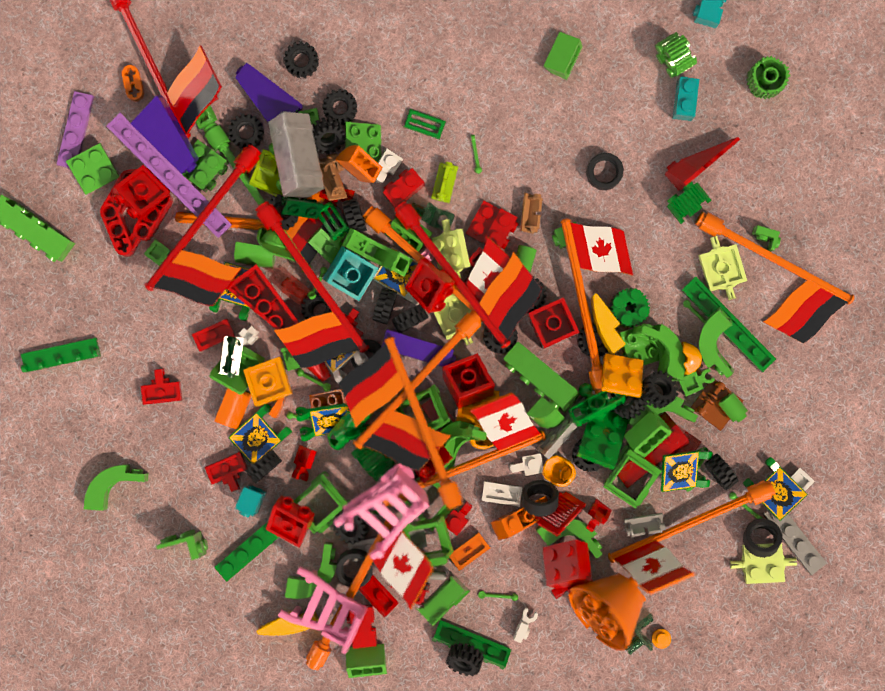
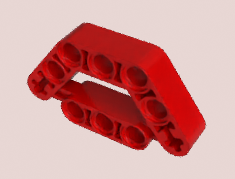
M137 169L123 171L114 186ZM113 188L111 189L100 208V215L114 249L118 254L124 257H131L134 255L141 240L149 241L153 238L173 204V196L171 194L167 197L165 203H159L155 206L153 211H157L156 219L151 220L150 214L141 221L138 219L133 232L130 234L123 217L127 207L124 204L119 205L114 200ZM111 208H114V215L112 217H108V211ZM117 226L122 227V232L119 235L115 234ZM147 227V234L141 237V229ZM124 244L129 245L126 248L127 251L122 250L124 248Z

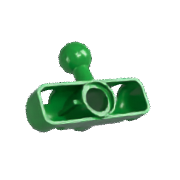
M583 383L579 386L578 393L581 397L588 399L569 409L570 418L577 427L594 419H603L606 417L607 412L625 402V395L614 393L615 397L609 400L608 392L601 391L594 395L591 384ZM580 408L582 415L575 418L574 410Z
M348 410L327 435L329 445L335 450H342L350 440L358 438L360 433L362 435L371 425L365 424L371 417V414L356 428L351 413Z

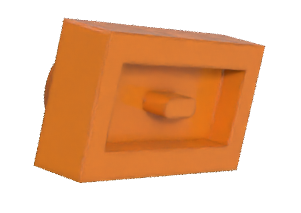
M478 532L453 550L454 552L449 558L460 571L489 550L490 546Z

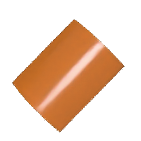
M358 145L347 147L335 159L361 182L374 183L383 168Z
M227 388L214 422L238 429L252 397L251 393L245 391L242 395H239Z

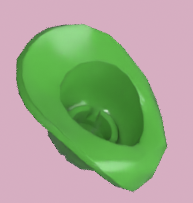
M260 228L257 231V242L265 251L272 255L287 258L291 262H296L275 231L267 230L266 228Z

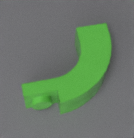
M350 228L342 246L355 254L405 277L413 260L401 252L388 248Z
M719 307L707 318L702 327L699 348L706 366L710 368L715 364L717 372L721 376L725 375L728 378L734 374V368L719 352L717 339L732 325L733 321Z
M642 324L641 326L633 327L632 335L645 339L656 347L659 353L657 372L659 370L662 371V374L667 372L668 377L670 375L673 377L671 379L672 382L682 381L685 373V354L683 353L682 344L675 333L662 324L655 326Z
M676 397L672 403L662 409H659V407L653 408V404L649 406L647 403V405H644L646 409L639 411L641 415L635 414L636 418L633 419L630 417L628 424L634 426L651 410L657 414L669 411L694 423L698 415L694 414V409L686 405L682 408L684 399Z
M463 421L450 423L443 428L440 433L451 435L444 443V446L453 457L444 466L445 470L455 466L457 452L465 442L470 440H486L487 433L479 431L480 427Z
M130 464L118 465L102 471L92 480L86 491L84 510L104 511L108 509L109 493L119 481L146 482L148 481L149 473H143V469H131V472H129Z
M574 518L558 537L541 526L536 528L548 546L559 538L570 535L588 543V549L596 559L603 555L600 551L602 548L596 538L594 540L591 539L597 533L589 531L586 528L587 524L579 519Z
M331 542L324 543L321 567L317 575L328 584L334 577L337 563L331 562V559H335L336 548H333V543ZM289 576L285 598L304 599L312 597L317 585L313 582L307 583L305 577Z

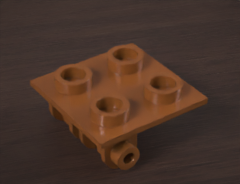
M715 379L714 382L707 384L690 408L694 409V412L722 431L730 418L721 409L718 402L732 391L726 388L724 383L718 382Z

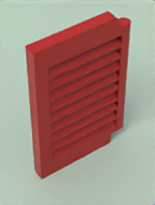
M559 492L556 511L547 516H536L535 519L538 520L537 524L558 537L583 510L586 503L567 492L564 494Z

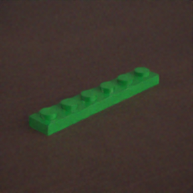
M694 277L681 290L707 318L719 307L723 309L733 321L732 325L723 334L760 372H764L776 360L697 277Z

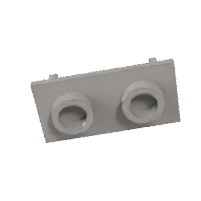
M663 513L624 519L625 533L627 536H631V538L645 535V529L648 530L649 534L662 533L663 530H666L665 523L663 522Z

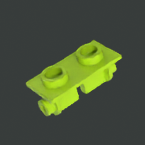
M440 162L431 199L450 203L458 166L453 165L451 162Z

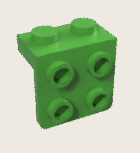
M242 346L238 375H235L234 378H229L226 374H219L220 360L210 372L209 377L237 394L242 395L248 388L243 370L263 363L265 358Z
M195 529L179 534L178 538L176 534L165 537V539L160 540V544L156 545L157 549L187 542L191 560L207 554L206 550H208L206 538L203 539L201 531L195 532Z

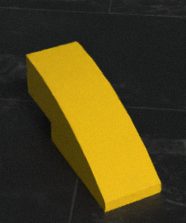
M596 293L591 297L594 323L609 354H614L626 345L614 329L620 323Z
M305 612L299 615L298 617L303 618ZM314 612L311 620L318 622L319 618L316 612ZM278 617L259 627L256 632L258 635L280 636L295 634L310 628L290 623Z

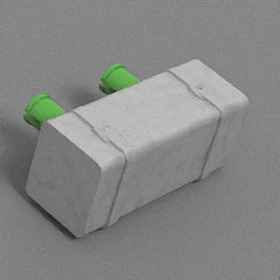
M281 113L268 122L272 138L269 151L275 154L280 178L276 181V187L282 191L283 197H310L324 189L323 174L320 169L310 116L303 113Z

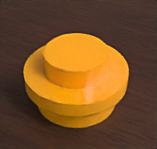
M657 629L652 634V643L657 648H666L671 643V635L665 629Z

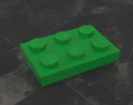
M609 411L603 419H594L587 422L577 456L613 470L617 463L629 419L622 418L618 414Z

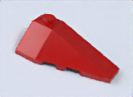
M739 137L733 138L685 157L678 163L674 160L666 167L668 171L664 175L680 191L741 139Z
M666 412L660 415V417L666 422L672 433L645 457L646 460L655 466L663 463V455L676 453L689 443L688 438ZM628 459L619 472L618 477L629 488L649 472Z

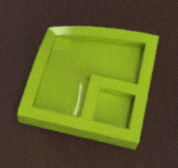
M263 149L249 185L275 197L277 194L283 196L282 191L276 187V181L280 178L275 154Z

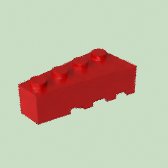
M257 264L232 281L227 287L230 292L276 330L300 323Z

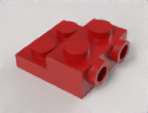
M142 165L114 186L113 198L119 205L124 204L128 208L127 213L131 218L135 219L137 217L141 221L155 210L156 205L170 195V191Z
M483 201L466 235L484 245L488 236L501 249L505 250L509 242L507 236L510 232L514 233L519 224L516 222L518 217Z
M421 258L405 289L428 313L439 312L446 306L444 302L446 297H449L454 292L453 285L455 281L443 269L437 270L427 258Z
M280 496L273 506L266 530L300 548L312 524L315 513L311 512L307 506H300L294 503L291 497Z

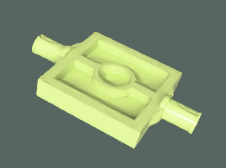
M449 219L442 220L443 233L432 238V241L461 278L460 272L464 268L470 267L463 229L451 230ZM437 262L438 269L442 270L443 268Z
M718 236L712 237L710 240L713 249L708 253L698 256L707 287L710 291L726 290L728 300L735 299L733 287L747 281L737 245L720 247Z
M454 294L446 297L444 301L446 306L443 310L433 312L446 340L451 339L455 334V325L466 313L472 311ZM470 337V339H468V340H469L470 344H472V343H474V342L472 341V339H471V337ZM464 338L463 340L466 346L469 345L467 339Z
M773 543L756 545L767 548L772 546ZM782 543L775 554L765 558L756 557L745 548V545H742L743 555L741 560L730 561V564H737L730 565V569L742 568L745 584L785 582V566H797V562H789L797 561L795 557H784Z

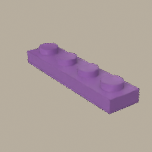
M74 91L56 165L69 168L66 160L81 153L94 100L93 95Z

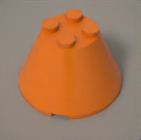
M620 573L576 585L570 589L571 592L568 594L574 613L586 629L591 627L598 634L596 638L600 642L618 651H623L630 645L642 605L646 601L645 596L638 589V584L632 577L627 578Z

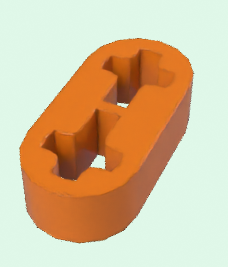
M127 65L122 70L125 93L131 101L138 102L144 97L141 74L135 66ZM129 70L136 72V74L133 75L134 81L132 82L130 77L126 76V74H129ZM133 85H135V88L138 91H140L139 93H137V97H134L132 94H130L133 92Z

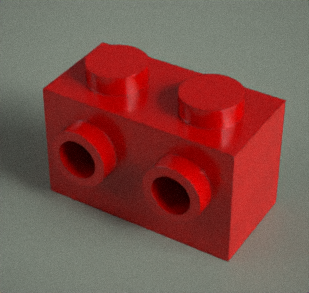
M413 168L410 170L405 169L399 174L400 178L397 181H391L384 187L383 195L394 208L410 199L425 186V182Z

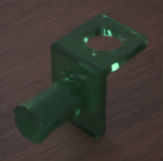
M429 202L427 207L416 203L411 204L422 218V221L427 225L443 231V227L438 224V219L445 215L448 217L451 227L455 217L454 214L438 209Z
M652 613L636 624L634 630L636 636L631 639L630 645L625 649L626 651L628 650V654L631 655L643 645L650 651L653 650V644L641 631L654 620Z

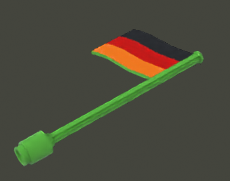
M216 122L208 125L203 130L205 138L213 150L222 152L233 169H235L234 166L236 164L233 161L236 158L228 148L230 139ZM241 174L239 178L260 206L265 200L256 187L249 185L250 178L247 174ZM320 191L307 198L310 200L316 199L317 202L324 205L330 202L319 197ZM331 201L337 209V211L339 212V214L341 215V217L343 218V220H345V216L340 211L336 203ZM329 207L327 209L337 225L341 227V223ZM324 211L321 212L322 216L324 217L332 231L335 232L336 229L334 228V226L332 225ZM298 217L294 227H290L289 230L284 229V231L308 265H310L318 252L307 240L319 228H322L327 234L328 231L319 218Z

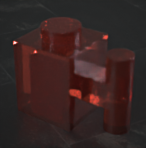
M294 276L287 277L282 282L281 286L283 288L280 290L300 306L303 303V299H306L308 293L312 291Z

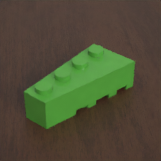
M2 194L0 195V225L6 229L10 228L13 230L14 234L20 239H26L31 242L29 245L34 249L46 252L45 256L53 262L56 260L63 262L76 243L15 200Z
M517 342L503 358L507 363L505 365L507 369L512 373L518 372L521 375L519 378L525 384H532L535 387L534 391L541 397L546 396L550 400L549 403L557 410L560 408L566 413L579 398L578 391L520 342Z

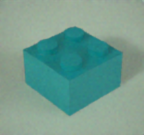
M342 246L322 279L357 301H360L379 268Z

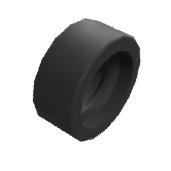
M612 153L597 154L587 166L586 176L588 182L598 190L606 191L613 189L623 177V164ZM609 161L615 166L616 176L612 181L603 183L595 178L594 167L597 163Z
M535 480L524 486L522 490V506L525 511L534 516H547L556 511L559 491L555 485L545 480ZM535 494H544L549 496L551 500L542 503L535 502L529 497Z
M759 518L753 520L748 524L743 534L745 548L756 557L765 558L772 556L777 552L782 543L781 529L775 522L769 519ZM761 528L769 531L774 537L773 545L767 548L756 545L751 538L753 530Z
M352 548L340 555L337 560L336 574L343 585L350 587L354 578L344 573L343 565L351 558H358L364 561L368 554L367 552ZM373 563L360 587L370 581L373 573Z

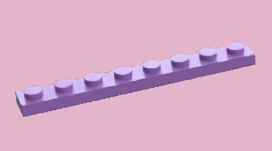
M119 113L106 127L198 217L209 201ZM216 208L203 223L217 238H220L232 226Z

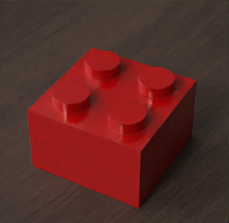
M564 297L527 314L542 349L580 333Z
M478 353L443 366L442 378L458 409L494 395L495 384Z
M574 539L543 547L546 586L562 589L592 582L588 543Z

